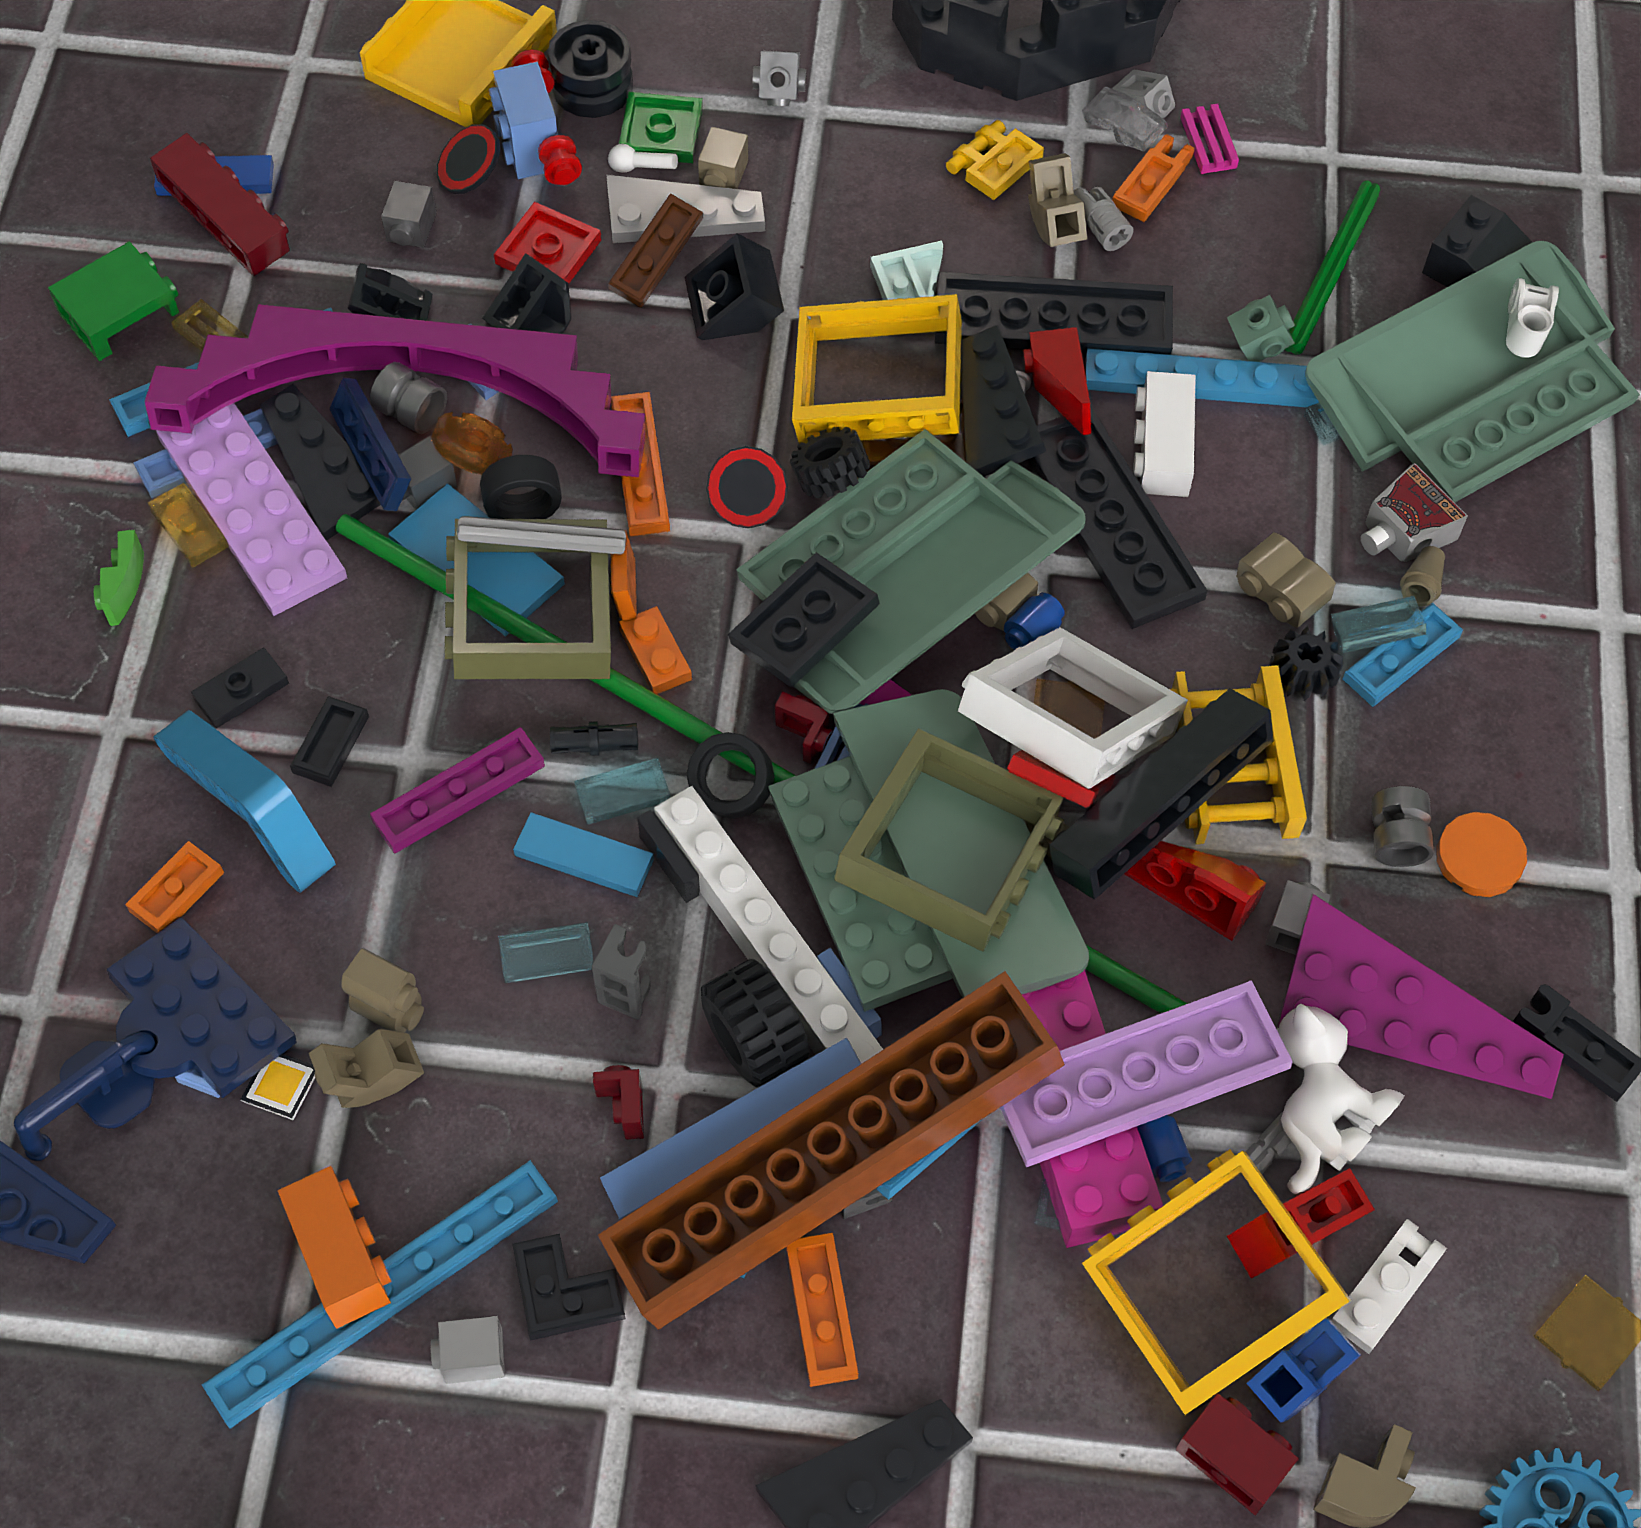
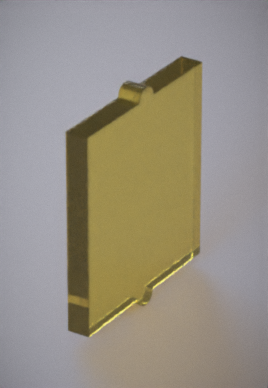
M1585 1275L1534 1334V1337L1561 1359V1366L1567 1369L1570 1367L1593 1388L1600 1391L1640 1343L1641 1320L1622 1305V1298L1612 1297L1590 1277Z

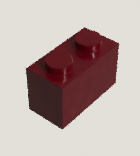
M1217 1393L1183 1436L1176 1451L1256 1516L1299 1458L1291 1452L1293 1450L1291 1444L1282 1435L1273 1430L1266 1432L1252 1421L1251 1412L1241 1402L1232 1397H1228L1226 1400Z

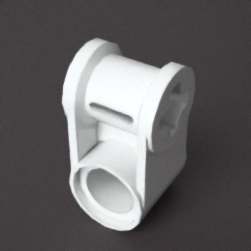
M1518 278L1509 299V320L1506 336V345L1515 355L1529 358L1535 356L1540 351L1554 323V311L1559 293L1558 286L1552 285L1549 288L1526 284L1525 279Z

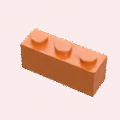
M329 1166L277 1190L323 1307L336 1329L390 1304L391 1302L384 1285L392 1282L382 1257L379 1255L372 1258L367 1247L376 1242L365 1217L355 1218L352 1208L359 1205V1201L349 1179L347 1178L340 1182L332 1166Z

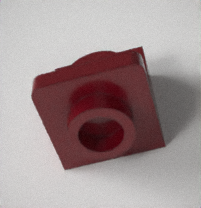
M613 1065L606 1067L603 1071L594 1072L593 1085L596 1096H613L614 1124H622L625 1139H644L643 1085L639 1069L631 1070L628 1066Z

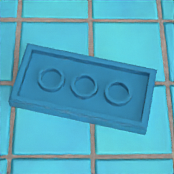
M447 483L389 532L388 536L389 539L446 571V569H454V561H447L446 536H455V519H460L462 516L489 517ZM468 552V585L525 618L531 615L565 585L564 576L534 552ZM485 619L505 637L509 634V632Z

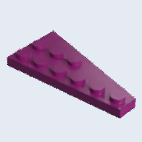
M1313 893L1311 894L1277 1024L1278 1027L1282 1019L1290 1011L1296 1009L1299 1004L1318 1007L1331 1014L1348 1029L1347 1045L1552 1099L1563 1053Z

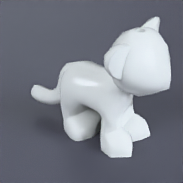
M1299 1004L1296 1009L1290 1011L1282 1019L1279 1028H1277L1292 1059V1063L1304 1070L1302 1085L1287 1100L1281 1117L1284 1132L1295 1145L1301 1157L1299 1170L1287 1183L1288 1189L1295 1195L1305 1192L1312 1186L1318 1175L1320 1159L1328 1162L1339 1171L1346 1164L1347 1160L1351 1162L1372 1138L1370 1133L1375 1125L1380 1126L1398 1107L1405 1096L1391 1089L1371 1093L1351 1079L1338 1066L1347 1050L1348 1029L1328 1012L1318 1007L1305 1006L1303 1004ZM1341 1116H1344L1355 1127L1340 1131L1334 1123Z

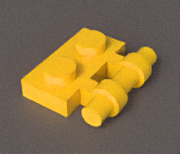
M995 120L990 126L984 125L975 133V138L968 144L960 145L953 151V157L946 162V168L951 174H957L962 168L967 169L965 181L992 200L999 197L1030 170V160L1043 158L1044 147L1016 128L1007 136H1004L1003 133L1006 131V127L1000 120ZM983 150H989L985 155L981 154Z

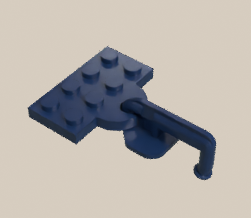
M180 917L107 968L111 981L131 1001L122 1011L117 1022L116 1042L94 1041L66 1060L60 1069V1083L24 1108L15 1117L14 1127L29 1159L32 1161L44 1160L51 1153L52 1141L47 1135L41 1134L40 1129L77 1103L98 1126L117 1128L129 1122L151 1104L155 1078L178 1076L192 1068L205 1079L221 1098H224L297 1043L296 1035L210 945Z

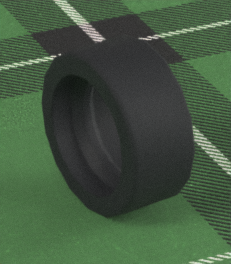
M531 454L505 457L489 465L481 476L480 487L483 507L489 518L547 519L560 507L562 493L558 472L554 464L543 457ZM519 487L537 488L524 494L505 493Z
M731 732L712 735L700 743L690 757L687 769L689 787L693 786L708 809L717 816L732 819L749 816L761 808L770 796L768 786L773 785L775 778L772 761L765 750L745 735ZM729 750L740 751L749 756L754 764L756 773L754 785L749 793L741 799L733 801L720 800L714 796L708 788L706 781L707 767L712 759L721 752Z

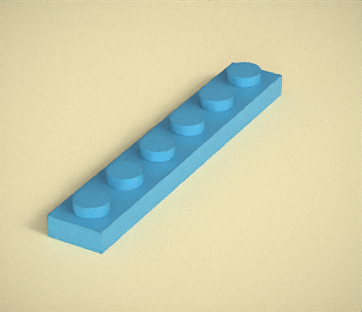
M1087 348L1085 375L1088 390L1136 394L1137 387H1144L1147 371L1196 375L1195 399L1322 409L1321 404L1306 381L1305 370L1307 366Z

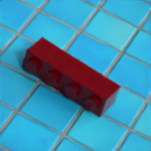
M185 133L150 157L157 181L253 277L290 251L286 237L289 231L284 221L276 213L270 215L264 209L259 196L253 190L249 189L246 191L240 185L239 179L230 167H222L217 163L213 152L204 142L198 144L188 133Z

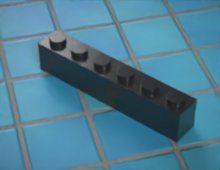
M1231 688L1217 700L1211 701L1187 726L1181 727L1175 736L1158 751L1151 753L1142 765L1128 777L1121 779L1111 792L1098 803L1091 805L1081 818L1055 837L1054 841L1049 844L1054 874L1095 900L1273 742L1271 710Z

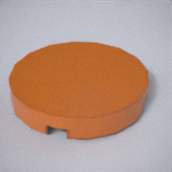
M1472 812L1458 816L1446 825L1436 846V856L1443 876L1451 884L1452 882L1462 887L1461 891L1472 896L1492 897L1506 893L1520 879L1527 864V847L1520 833L1508 821L1491 813Z

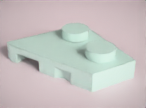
M942 241L872 256L870 268L883 300L935 296L943 256Z

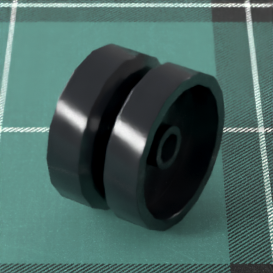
M597 20L573 22L558 30L550 40L548 49L549 67L554 78L552 91L556 102L565 111L579 117L588 118L611 115L623 108L627 103L629 92H632L633 75L630 67L631 49L627 36L618 27Z

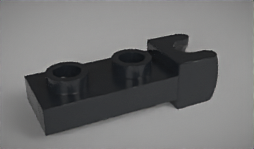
M1546 984L1540 985L1530 1001L1531 1006L1540 1014L1533 1012L1529 1008H1522L1513 1022L1563 1053V1063L1618 1102L1640 1074L1641 1058L1570 1007L1571 1002Z

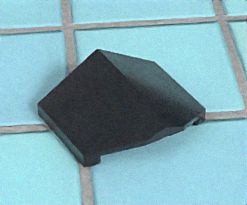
M525 253L482 319L496 328L563 334L571 321L569 283Z
M360 263L356 270L348 309L353 314L427 321L433 294L426 289L424 292L404 278L382 269L367 268L366 264Z

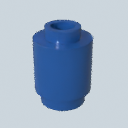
M1042 592L1038 596H1031L1004 624L1005 640L1008 645L1015 650L1018 647L1031 643L1039 636H1044L1059 628L1062 624L1061 619L1065 616L1063 606L1055 597L1048 593Z
M1165 1115L1137 1126L1154 1178L1159 1177L1160 1182H1169L1183 1176L1187 1172L1185 1166L1192 1161V1158L1175 1118Z

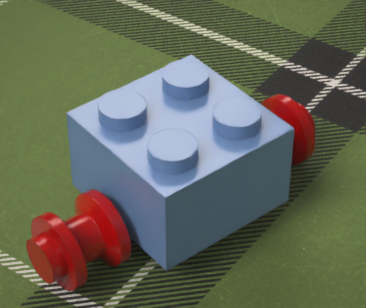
M526 50L519 53L512 60L511 67L493 71L495 87L489 88L494 111H499V114L493 115L498 138L502 137L506 140V142L501 143L506 165L513 164L517 179L544 174L546 180L552 184L568 185L580 176L582 165L580 159L575 156L576 146L574 141L568 136L557 134L556 117L548 95L554 87L553 75L548 70V59L541 51Z

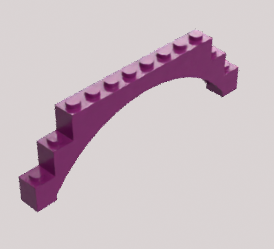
M258 304L248 338L207 335L197 369L156 366L144 401L151 430L192 434L194 425L222 408L280 384L344 371L383 370L392 362H400L414 371L450 376L484 385L510 395L537 409L562 426L585 447L597 461L599 474L639 477L645 444V413L610 410L611 374L577 371V335Z

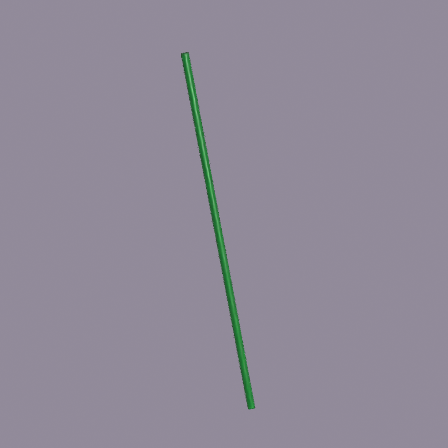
M344 514L340 517L336 524V532L454 600V594H446V571L350 515ZM467 586L468 609L524 642L568 643L472 586ZM611 667L610 679H589L699 744L712 735L722 733ZM729 750L718 754L756 777L753 762L743 752ZM772 762L775 776L773 784L796 776ZM1086 944L1089 951V962L1085 970L1160 1014L1188 1004Z

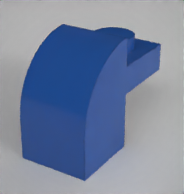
M1326 1317L1289 1350H1282L1246 1384L1280 1423L1285 1422L1328 1388L1327 1386L1356 1361L1361 1354L1333 1322Z

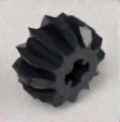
M1308 626L1302 630L1301 635L1290 629L1286 633L1284 640L1279 639L1275 643L1269 666L1279 667L1282 685H1287V697L1297 691L1301 692L1304 701L1310 698L1312 692L1322 698L1327 694L1329 688H1334L1337 685L1341 676L1339 673L1344 664L1343 656L1337 654L1339 649L1338 642H1325V631L1315 636L1311 634Z

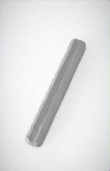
M470 516L460 517L457 528L458 539L464 542L618 555L624 554L626 547V532L623 529Z

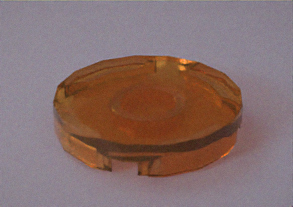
M454 412L445 413L438 418L431 438L437 451L455 466L471 473L482 475L489 465L502 458L512 456L511 443L507 445L504 441L506 435L489 420L472 413H462L461 417H453Z

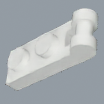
M1409 1219L1403 1223L1350 1294L1349 1298L1351 1301L1342 1306L1331 1320L1344 1336L1368 1354H1370L1447 1249L1436 1239L1432 1243L1418 1233L1419 1227ZM1405 1247L1421 1258L1415 1267L1399 1256Z

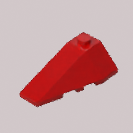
M1160 841L1124 873L1129 878L1233 941L1260 902L1267 884L1260 879L1254 870L1247 866L1237 865L1226 858Z

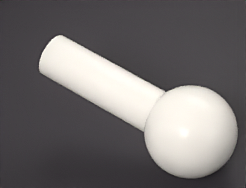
M618 144L610 150L608 163L614 171L620 173L632 171L635 167L676 169L678 157L676 154L636 152L627 144Z

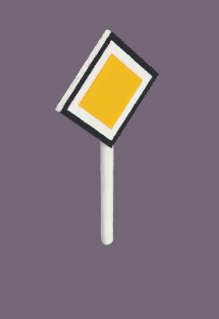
M281 1054L253 1075L240 1100L294 1120L315 1079L313 1064Z

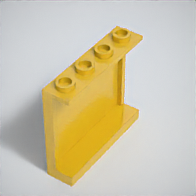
M406 0L405 4L395 15L386 20L380 31L363 45L360 57L365 79L464 127L472 124H481L494 110L489 93V88L495 87L493 71L511 67L512 60L523 51L538 50L544 53L549 48L550 40L557 33L555 10L542 5L531 16L499 0Z

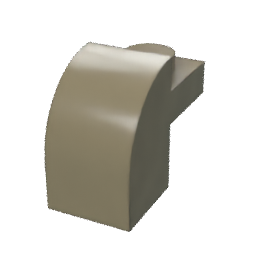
M1063 153L1030 160L1032 194H1028L1032 218L1040 238L1050 247L1086 240L1084 202L1074 195L1070 156Z
M378 1029L354 1048L321 1043L309 1052L315 1069L317 1083L322 1088L324 1094L337 1095L342 1108L365 1106L391 1096L424 1074L408 1033Z
M1393 1424L1383 1436L1373 1467L1339 1453L1329 1465L1313 1510L1343 1524L1359 1528L1374 1527L1391 1519L1409 1501L1416 1487L1397 1479V1477L1403 1480L1406 1478L1413 1462L1415 1451L1408 1449L1413 1432Z

